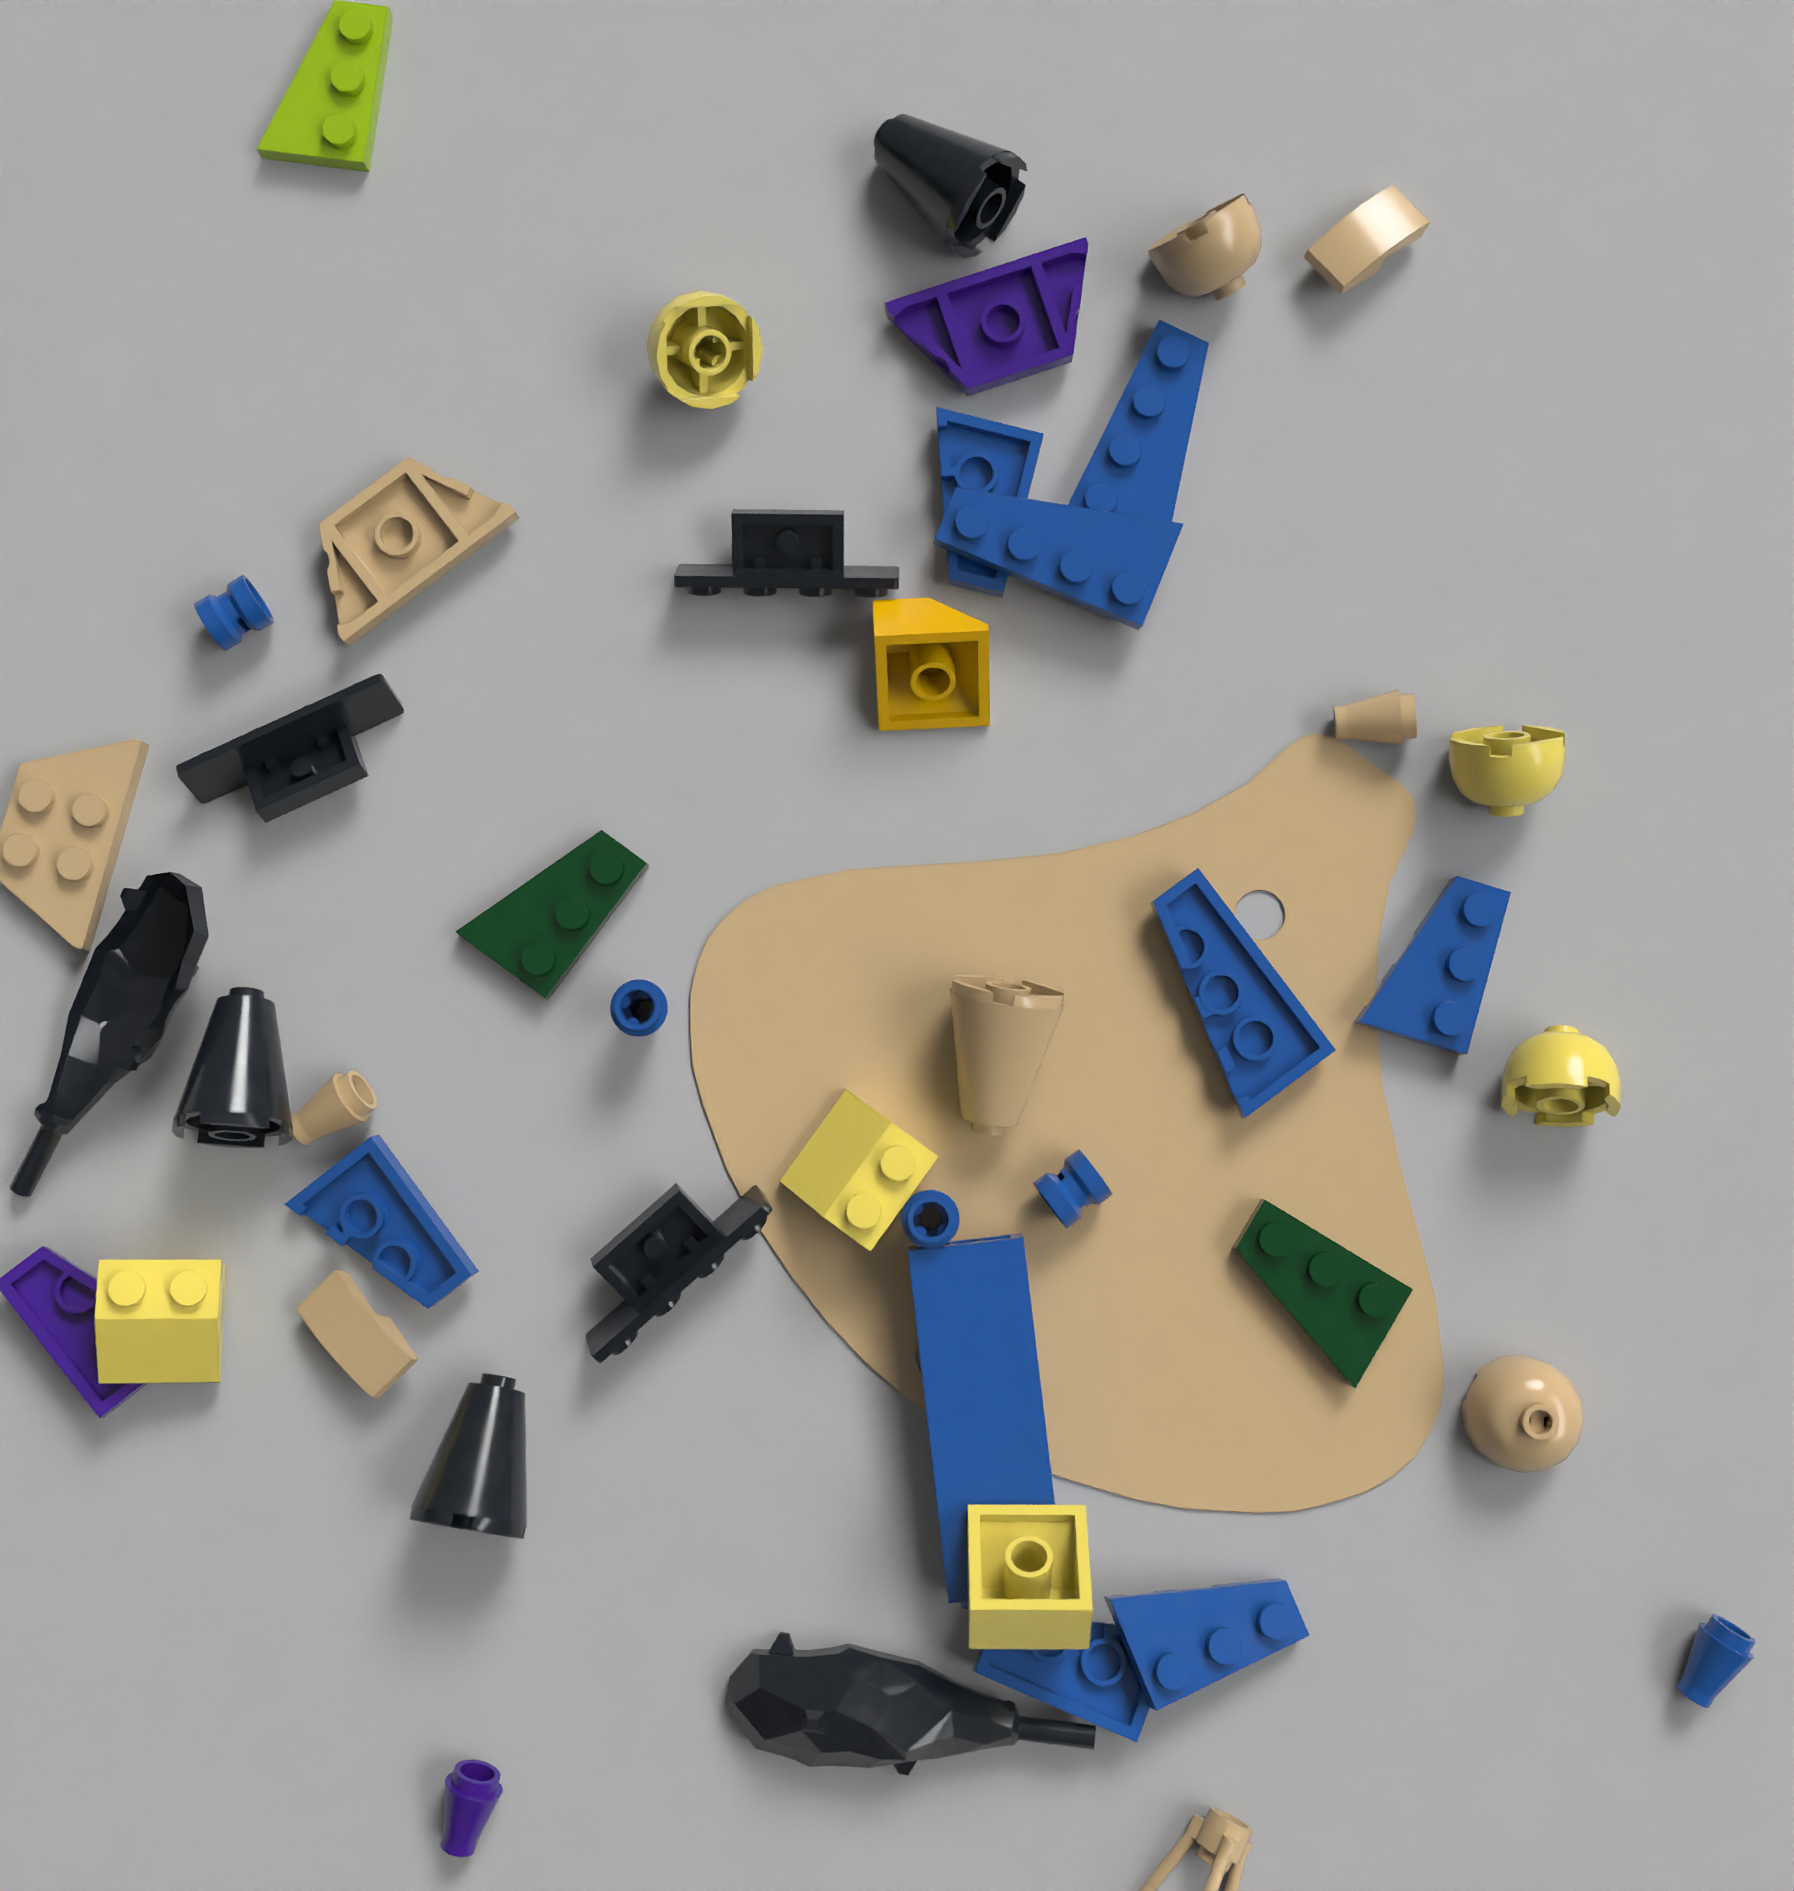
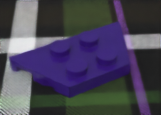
M1084 237L885 302L887 319L967 396L1071 363L1074 355L1089 246L1087 238Z

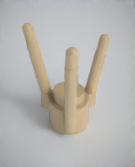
M1210 1807L1205 1819L1194 1814L1185 1834L1139 1891H1155L1195 1842L1200 1844L1196 1855L1212 1866L1203 1891H1218L1225 1872H1228L1224 1891H1238L1244 1862L1252 1847L1249 1839L1253 1829L1238 1818L1215 1807Z

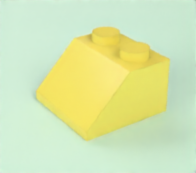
M846 1089L780 1182L821 1216L871 1252L939 1156Z
M99 1260L95 1306L99 1384L221 1383L227 1267L223 1261Z
M968 1505L969 1649H1089L1093 1605L1086 1505Z

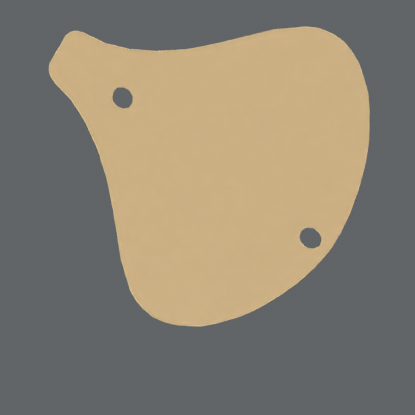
M1311 734L1301 737L1290 744L1249 783L1196 813L1135 836L1063 853L977 862L850 869L777 884L747 898L724 917L707 938L696 965L690 992L692 1067L703 1107L726 1169L740 1196L744 1195L754 1185H757L763 1191L772 1207V1212L767 1216V1221L761 1232L788 1273L819 1313L865 1363L909 1401L926 1411L922 1372L919 1370L916 1362L918 1336L908 1258V1246L916 1244L906 1236L902 1227L901 1218L904 1206L870 1252L821 1216L780 1182L846 1089L939 1156L909 1199L916 1193L924 1190H937L945 1193L955 1202L959 1211L960 1223L955 1236L950 1241L1016 1233L1022 1234L1052 1474L1128 1498L1184 1509L1250 1513L1293 1512L1367 1492L1393 1477L1416 1457L1431 1433L1442 1400L1444 1364L1436 1298L1400 1166L1382 1085L1378 1031L1353 1023L1364 1006H1367L1376 994L1378 942L1389 885L1411 838L1416 821V807L1409 791L1401 783L1341 740H1336L1335 737L1330 735ZM1197 868L1200 869L1234 916L1239 900L1245 894L1255 890L1270 892L1281 901L1285 911L1284 923L1281 929L1270 938L1253 939V941L1336 1049V1051L1246 1118H1241L1150 904ZM957 975L1004 977V982L1022 985V980L1052 986L1064 992L1063 1010L1018 1125L1006 1127L1004 1135L977 1133L971 1130L972 1122L961 1117L950 995L952 980ZM1079 1149L1100 1174L1113 1195L1099 1205L1090 1204L1087 1207L1083 1206L1081 1208V1219L1066 1229L1039 1194L1033 1182L1045 1173L1058 1175L1060 1173L1059 1170L1064 1166V1159ZM1261 1199L1267 1200L1413 1289L1356 1388L1348 1384L1333 1363L1313 1343L1298 1322L1232 1248ZM926 1207L919 1214L920 1223L927 1228L937 1226L941 1220V1213L935 1207Z

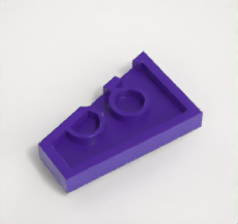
M42 1246L0 1278L1 1293L99 1418H105L148 1384H99L95 1333L97 1278L49 1247Z

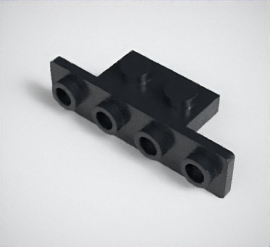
M733 509L731 513L732 564H679L674 573V586L688 587V593L697 596L717 595L721 593V588H743V593L749 596H771L777 593V588H799V594L807 597L832 595V589H855L856 596L877 598L887 596L888 589H899L898 566H844V510Z
M375 674L176 766L177 775L202 804L211 802L248 785L255 810L264 822L267 823L368 777L369 775L355 735L403 714L404 709L401 701L383 674Z
M675 1183L590 1259L592 1267L625 1300L586 1334L590 1355L598 1363H601L611 1354L618 1355L625 1351L634 1342L638 1330L654 1316L660 1317L668 1313L679 1301L681 1292L695 1279H702L712 1274L722 1263L724 1254L739 1240H748L755 1236L763 1228L767 1221V1216L772 1212V1207L763 1191L757 1185H754L713 1221Z

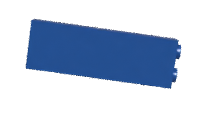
M1021 1233L949 1241L938 1248H923L918 1245L908 1246L948 1604L960 1602L963 1609H968V1505H1055L1025 1246Z

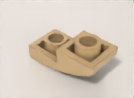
M1391 185L1335 224L1307 249L1304 258L1339 294H1342L1375 275L1386 257L1421 238L1430 221L1394 185Z
M334 1270L296 1308L306 1325L333 1359L372 1398L379 1399L418 1361V1358L392 1319L375 1313L349 1272Z

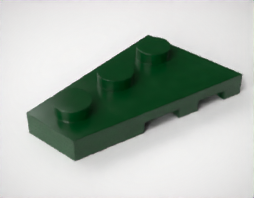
M601 830L455 932L535 992L549 1000L649 865Z
M1261 1199L1232 1248L1298 1322L1313 1343L1333 1363L1348 1384L1356 1388L1413 1289L1267 1200Z

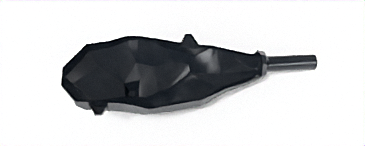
M174 872L147 875L138 889L124 888L122 890L120 898L125 911L109 934L95 948L70 1009L61 1055L48 1099L45 1103L39 1104L34 1112L41 1126L10 1184V1190L15 1194L30 1197L62 1135L68 1134L116 1082L129 1072L136 1071L139 1065L152 1057L163 1038L175 1009L187 993L191 979L199 969L197 963L208 941L209 933L202 887L183 875ZM103 1021H108V1022L100 1029V1023H102Z
M780 1632L770 1649H753L729 1677L726 1705L755 1749L791 1758L808 1767L843 1766L873 1768L893 1764L898 1774L908 1776L917 1760L938 1759L988 1748L1015 1745L1018 1740L1094 1750L1096 1725L1021 1716L1014 1702L1010 1700L1004 1701L960 1684L920 1661L850 1643L831 1648L796 1650L790 1634Z

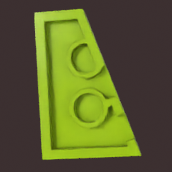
M334 0L256 148L262 159L370 172L393 16L388 6Z

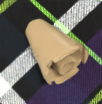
M957 975L952 980L950 995L961 1117L972 1122L971 1130L977 1133L1004 1135L1006 1127L1018 1125L1063 1010L1064 992L1052 986L1022 980V985L1004 982V977Z

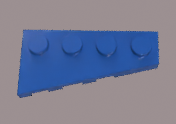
M1159 319L1068 505L1172 522L1205 365L1208 342Z
M956 487L933 544L1139 630L1144 624L1184 523Z
M1199 868L1195 869L1150 903L1241 1118L1249 1116L1336 1051Z

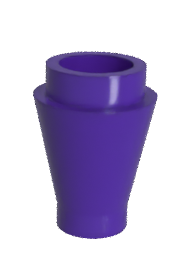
M462 1760L455 1765L454 1771L447 1775L444 1796V1827L441 1840V1848L447 1854L455 1857H468L474 1854L477 1841L503 1792L502 1785L499 1782L501 1775L495 1766L480 1760Z

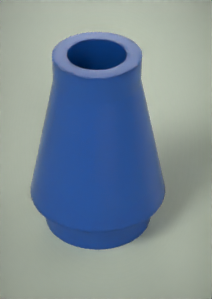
M643 979L631 980L621 985L614 993L610 1004V1013L615 1025L625 1034L634 1037L647 1036L657 1031L664 1023L668 1012L667 999L663 991L656 984ZM648 1000L651 1002L653 1009L649 1011V1018L641 1021L636 1016V1007L640 1002Z
M924 1190L916 1193L907 1201L902 1211L901 1220L906 1236L913 1243L923 1248H938L947 1244L955 1236L959 1227L960 1216L955 1202L948 1195L937 1190ZM926 1207H935L941 1213L939 1224L933 1228L924 1227L919 1221V1214Z
M1712 1614L1707 1624L1699 1623L1683 1676L1676 1686L1677 1689L1696 1704L1709 1708L1714 1698L1754 1659L1750 1651L1756 1643L1755 1639L1734 1623L1721 1616Z

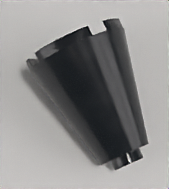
M900 114L893 119L886 120L875 134L874 158L876 163L946 246L962 258L975 257L983 252L976 245L986 236L996 241L1016 214L1026 188V184L1018 180L1020 169L1027 171V165L1015 153L907 114Z
M234 987L229 990V995L217 998L173 1119L172 1132L175 1136L184 1139V1130L189 1129L198 1132L197 1143L230 1148H264L265 1137L279 1135L278 1146L285 1145L292 1140L293 1124L276 1007L274 1002L264 998L265 993L262 990L250 987Z
M482 1373L480 1383H468L411 1505L412 1509L409 1519L445 1527L524 1539L527 1527L525 1393L514 1390L516 1379Z

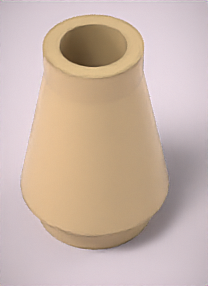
M1399 689L1348 705L1333 707L1336 740L1353 739L1403 745L1404 739L1417 738L1414 694L1400 695Z
M354 1070L344 1075L335 1073L298 1112L291 1116L294 1137L301 1144L308 1146L317 1139L368 1121L369 1113L377 1108V1099L371 1086L362 1075Z

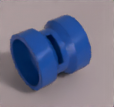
M244 574L229 582L227 590L219 596L209 594L194 603L195 610L202 623L224 651L239 644L242 635L251 629L261 631L275 622L266 603Z
M1079 1149L1064 1159V1166L1059 1170L1060 1173L1058 1175L1045 1173L1033 1182L1039 1194L1066 1229L1081 1219V1208L1083 1206L1087 1207L1090 1204L1099 1205L1113 1195L1100 1174Z

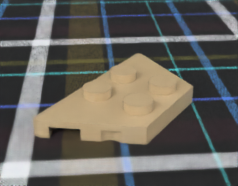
M409 457L404 459L319 523L322 547L327 553L329 563L327 575L330 591L335 597L339 624L337 625L339 637L348 646L352 645L517 521L519 516L515 510L502 501L498 503L473 491L470 486L454 478H446L435 473L432 468Z
M132 739L24 762L19 765L0 830V882L75 948L90 951L149 749L148 744L139 740Z

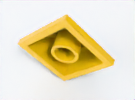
M929 597L873 600L879 731L990 726L988 624Z

